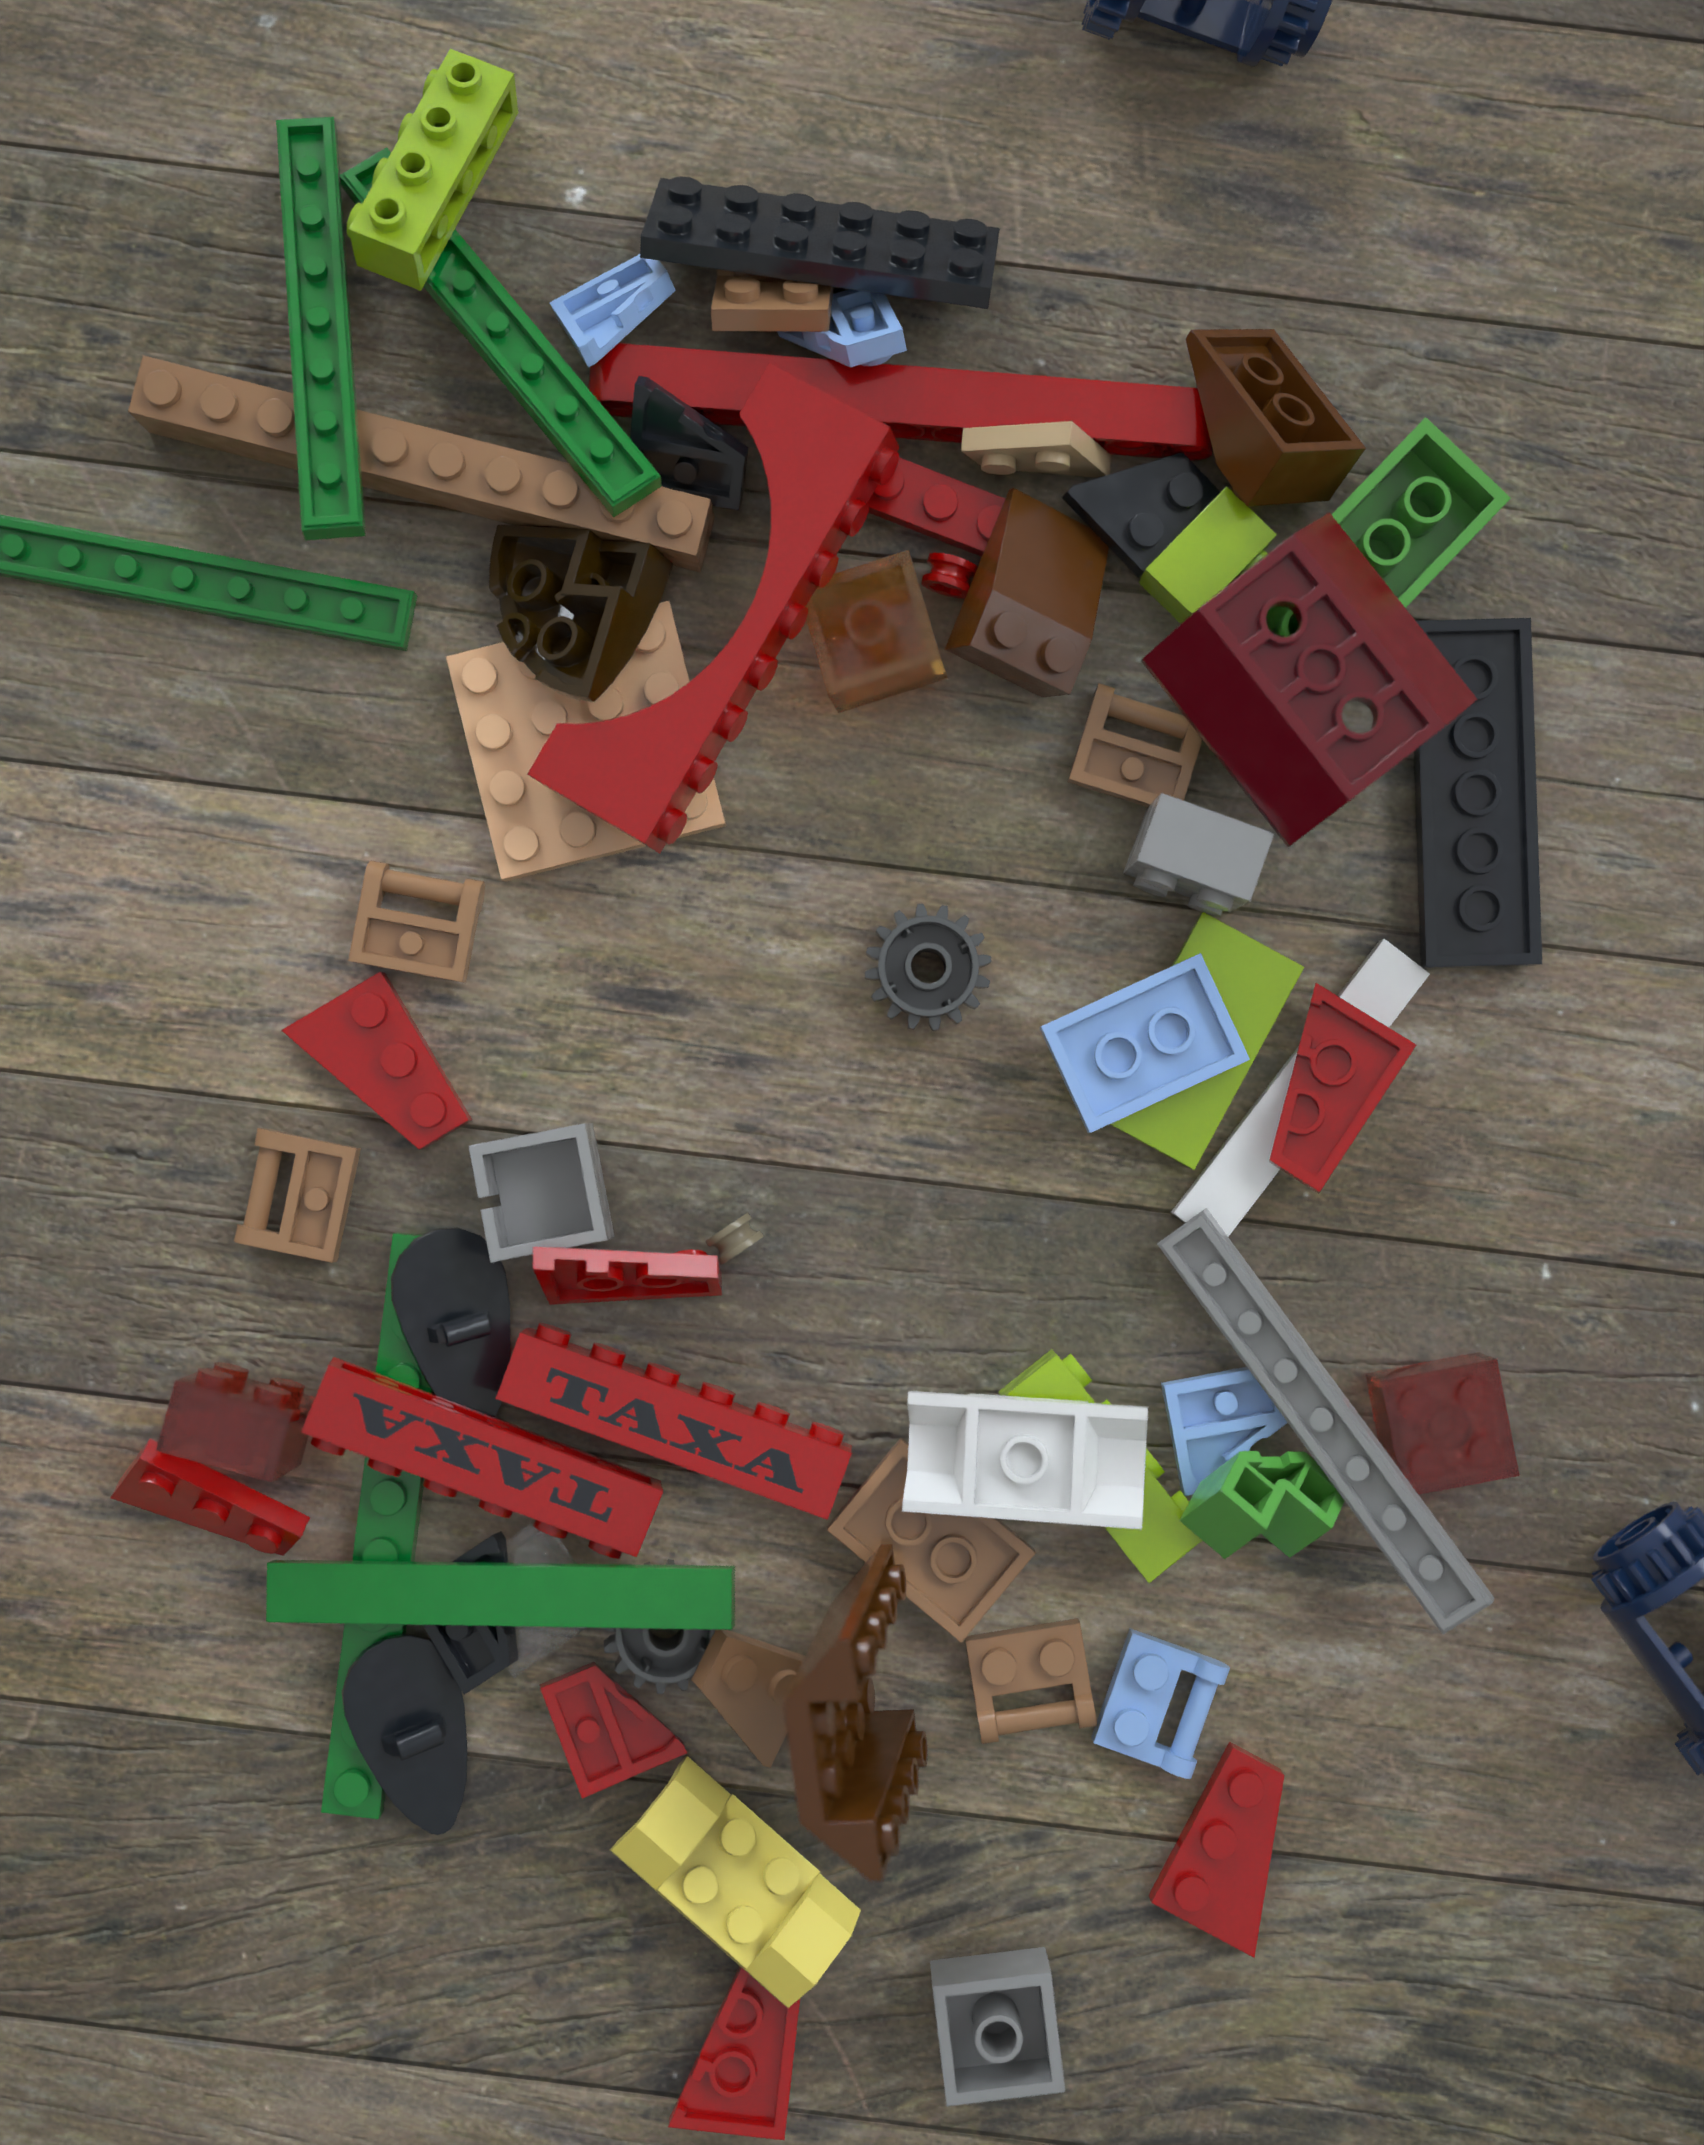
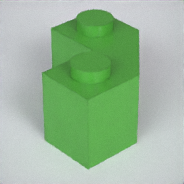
M1240 1451L1199 1483L1179 1521L1224 1559L1260 1534L1290 1558L1332 1529L1345 1500L1315 1459L1306 1452L1287 1451L1280 1457L1260 1456L1259 1451Z

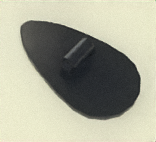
M458 1227L431 1230L415 1238L399 1255L391 1276V1299L402 1334L419 1370L434 1395L496 1417L502 1403L496 1397L510 1361L511 1346L510 1300L505 1268L501 1261L490 1263L487 1242L482 1236Z
M411 1634L382 1638L364 1649L348 1669L342 1689L344 1716L358 1749L392 1803L412 1823L430 1834H444L455 1824L463 1802L467 1780V1734L462 1691L430 1639Z

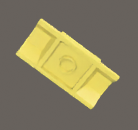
M685 1756L678 1764L668 1784L641 1818L610 1849L614 1855L787 2008L816 1985L852 1936L861 1911L824 1878L816 1867L735 1795L726 1791L688 1756Z

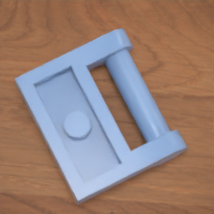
M1130 1628L1099 1713L1097 1726H1095L1091 1736L1093 1743L1161 1767L1163 1770L1178 1777L1191 1779L1197 1760L1193 1757L1217 1686L1218 1684H1225L1230 1667L1209 1656ZM1182 1669L1195 1674L1196 1678L1172 1746L1168 1747L1157 1743L1156 1740Z

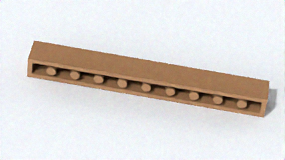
M143 355L128 412L149 433L298 470L293 393ZM357 410L362 487L515 526L589 529L601 540L650 543L670 560L673 566L701 572L715 519L711 499L660 487L619 515L613 517L569 463Z

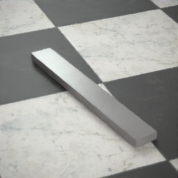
M1207 1208L1157 1243L1441 1633H1447L1493 1604L1494 1596Z

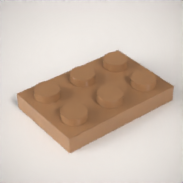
M900 1438L828 1524L827 1531L865 1563L880 1545L893 1544L895 1565L903 1564L905 1569L906 1597L962 1643L1036 1552L1032 1546L997 1518L902 1511L909 1443Z

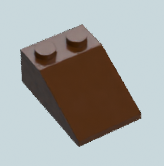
M1274 329L1190 330L1186 337V343L1216 464L1232 485V491L1236 497L1243 501L1247 507L1329 501L1366 447Z
M1015 488L1009 489L944 650L1042 698L1070 695L1092 642L1109 547L1090 527Z

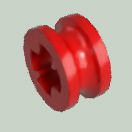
M930 553L927 564L931 567L930 573L923 574L921 584L925 588L945 596L965 598L970 588L968 580L974 577L978 567L974 563L958 556L945 553Z

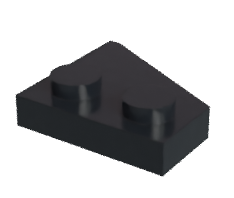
M1181 452L1073 485L1061 498L1137 577H1140L1145 569L1217 497L1220 491Z

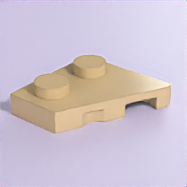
M1072 421L963 428L961 451L981 465V470L986 473L1007 475L1015 471L1095 478L1110 474L1111 454Z

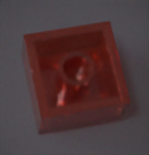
M1476 1352L1365 1373L1378 1441L1418 1495L1520 1476L1497 1359Z
M215 1362L213 1369L199 1368L196 1373L175 1380L156 1451L264 1481L274 1482L301 1465L309 1435L301 1431L315 1397L303 1394L305 1386L301 1383L283 1378H271L269 1384L248 1379L249 1370L229 1363Z

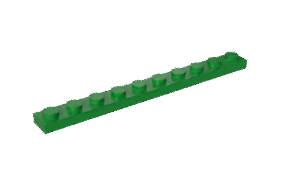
M397 1232L393 1233L376 1373L433 1394L402 1334L391 1299V1276L398 1257L415 1238L421 1235ZM365 1456L352 1561L414 1562L425 1478L403 1470L400 1477L381 1473L367 1465L369 1457ZM344 1624L321 1813L379 1819L384 1812L386 1793L376 1780L355 1743L343 1712L342 1689L348 1669L364 1649L382 1638L406 1634L407 1625Z

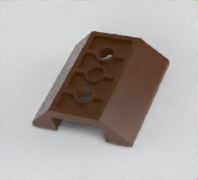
M893 1544L880 1545L833 1600L783 1702L799 1824L869 1881H882L890 1856L897 1855L899 1852V1828L901 1824H908L910 1813L909 1798L910 1795H917L919 1789V1768L926 1767L928 1761L925 1731H917L914 1709L874 1711V1684L872 1678H868V1676H874L878 1651L886 1647L889 1625L896 1623L898 1602L904 1601L906 1598L905 1569L903 1564L895 1565Z

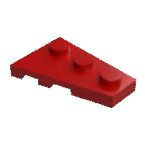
M378 972L281 1030L419 1150L425 1149L472 1121L465 1106L385 972Z
M533 1246V1271L550 1305L722 1295V1273L718 1256L708 1255L701 1250L657 1253Z
M151 1438L120 1478L110 1497L111 1499L246 1543L260 1552L276 1553L282 1556L302 1537L310 1519L309 1516Z
M1229 1742L1153 1885L1149 1898L1154 1905L1255 1958L1285 1775L1280 1768Z
M739 1966L670 2115L668 2127L785 2141L800 1999L789 2008L785 2007Z

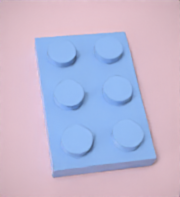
M1201 953L1039 1027L1088 1133L1094 1132L1250 1060Z

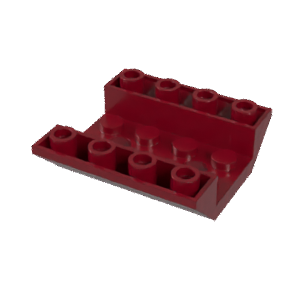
M1330 512L1294 533L1217 593L1141 660L1287 847H1290L1355 798L1477 700L1468 686ZM1277 606L1290 609L1297 618L1298 627L1296 633L1290 637L1274 635L1266 624V615L1269 609ZM1357 701L1365 704L1370 709L1373 723L1368 732L1355 733L1344 725L1342 711L1346 703Z

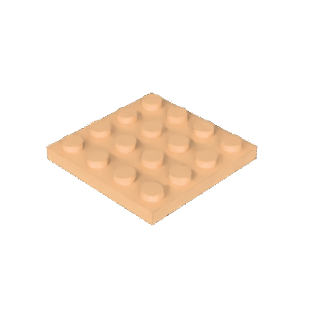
M670 601L659 603L652 621L633 656L614 682L595 702L579 700L560 694L542 684L535 678L536 675L524 662H520L512 656L504 642L446 656L501 880L506 882L646 846L545 787L527 774L557 723L582 724L626 716L652 706L690 682ZM714 778L704 792H696L685 811L687 822L678 838L726 826Z

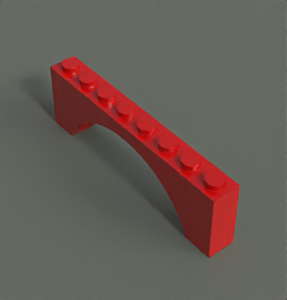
M771 363L767 365L739 413L760 452L767 475L771 500V533L766 564L755 598L742 623L728 644L702 672L665 699L632 714L606 721L582 724L557 723L527 774L545 787L659 854L666 843L669 845L674 843L682 833L687 822V814L685 813L696 792H704L712 782L718 767L717 762H715L726 741H734L741 733L748 717V712L745 710L755 692L757 690H764L771 682L778 666L776 657L787 638L790 640L794 639L803 628L808 616V608L806 607L817 587L824 588L833 577L839 561L838 551L848 535L853 537L862 528L869 511L867 502L878 484L885 485L890 480L899 461V453L897 452L899 445L889 426Z

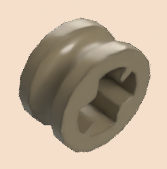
M748 1212L705 1241L709 1247L714 1246L719 1249L720 1256L718 1260L721 1265L764 1237L761 1230L755 1231L750 1227L749 1222L752 1217Z

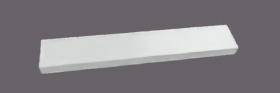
M1386 939L1379 940L1337 996L1387 1027H1390L1430 973ZM1299 1046L1171 1211L1182 1222L1186 1223L1207 1208L1229 1237L1280 1169L1271 1164L1269 1159Z

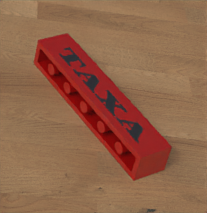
M539 1323L537 1330L528 1327L520 1332L499 1388L497 1400L828 1520L852 1455V1445L842 1442L845 1435L843 1432L817 1422H812L810 1430L788 1422L790 1413L766 1403L757 1402L755 1410L733 1402L736 1395L734 1392L711 1383L703 1382L700 1390L678 1382L681 1376L679 1372L656 1363L648 1362L646 1370L624 1362L626 1353L601 1343H593L591 1350L569 1342L572 1336L570 1332L549 1324Z
M336 1357L332 1358L327 1367L301 1431L312 1436L311 1444L322 1451L338 1456H344L346 1450L369 1457L367 1465L376 1471L400 1477L403 1470L425 1478L423 1486L437 1494L454 1498L458 1491L479 1498L478 1506L491 1514L511 1518L513 1512L535 1519L533 1526L545 1534L565 1539L568 1532L590 1540L588 1547L593 1551L614 1559H620L622 1553L634 1557L638 1556L664 1492L661 1481Z

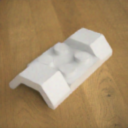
M918 1391L908 1392L910 1423L908 1465L902 1511L1142 1529L1148 1407L971 1393L963 1395Z

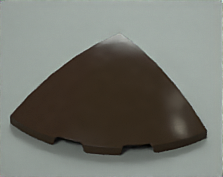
M497 525L489 565V589L500 602L503 622L497 624V628L501 638L512 656L518 661L524 662L536 675L535 678L542 684L560 694L579 700L595 702L623 670L645 635L663 596L673 563L650 543L601 540L589 529Z

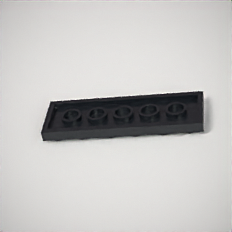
M682 176L672 179L660 178L641 233L640 258L988 309L1000 228L986 226L983 222L975 219L949 221L929 218L928 215L915 210L895 213L875 210L860 202H847L841 205L815 201L812 197L799 193L786 196L760 193L756 189L745 185H733L728 188L701 184L694 178Z
M1531 618L1416 621L1477 698L1473 704L1448 725L1414 750L1421 967L1423 969L1541 965L1542 937Z

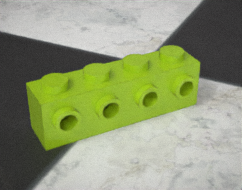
M451 48L439 69H432L429 72L423 88V97L413 114L407 113L403 118L398 132V142L389 158L384 157L379 161L373 175L371 190L363 204L357 203L349 215L347 236L351 239L358 267L419 291L422 290L518 114L514 73Z

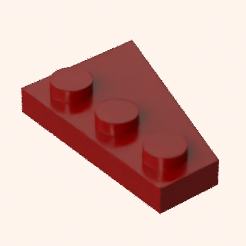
M1315 983L1269 1162L1319 1194L1414 1051L1416 1044Z

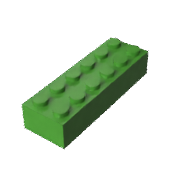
M1425 417L1339 506L1332 516L1406 608L1511 498ZM1277 606L1268 610L1266 624L1274 635L1290 637L1296 633L1298 622L1295 614L1290 609Z

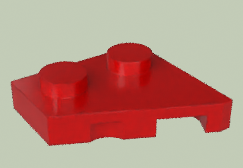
M595 1662L539 1684L582 1799L687 1754L682 1740Z

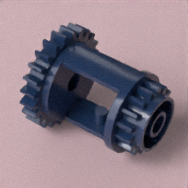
M1087 0L1083 12L1085 15L1082 21V30L1110 40L1113 39L1115 32H1118L1122 19L1132 23L1138 17L1236 53L1237 61L1245 65L1254 67L1263 59L1283 66V64H1288L1291 54L1303 58L1308 53L1322 28L1332 0H1250L1249 2L1246 0Z
M1669 1502L1645 1513L1609 1538L1593 1555V1560L1599 1568L1592 1572L1594 1577L1591 1580L1605 1598L1600 1607L1601 1611L1683 1719L1686 1728L1677 1733L1676 1736L1679 1740L1675 1742L1676 1747L1696 1775L1701 1773L1704 1775V1691L1701 1693L1684 1671V1668L1693 1661V1656L1682 1643L1677 1641L1667 1648L1644 1617V1615L1678 1597L1704 1578V1514L1699 1507L1693 1509L1690 1506L1683 1511L1677 1502Z

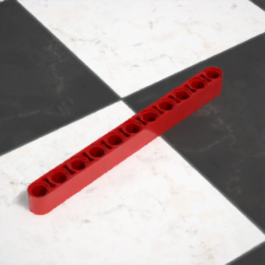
M618 343L596 364L590 366L588 389L611 416L632 418L634 386L638 377L644 376L653 380L714 424L746 426L739 413L767 365L771 363L889 426L895 438L962 443L963 428L1072 421L1111 455L1161 459L1183 452L1190 460H1202L1209 458L1213 450L1198 388L895 364L848 367L831 359Z

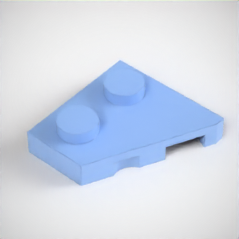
M639 254L551 301L550 305L586 365L590 367L604 357L676 290L667 270L660 261L640 258Z
M848 289L833 294L829 331H777L779 337L848 367L857 365L876 366L888 361L892 355L907 351L903 329L886 295L881 293Z
M1247 1367L1161 1383L1181 1492L1184 1496L1193 1495L1203 1479L1240 1451H1250L1251 1446L1260 1439L1270 1437L1288 1423Z

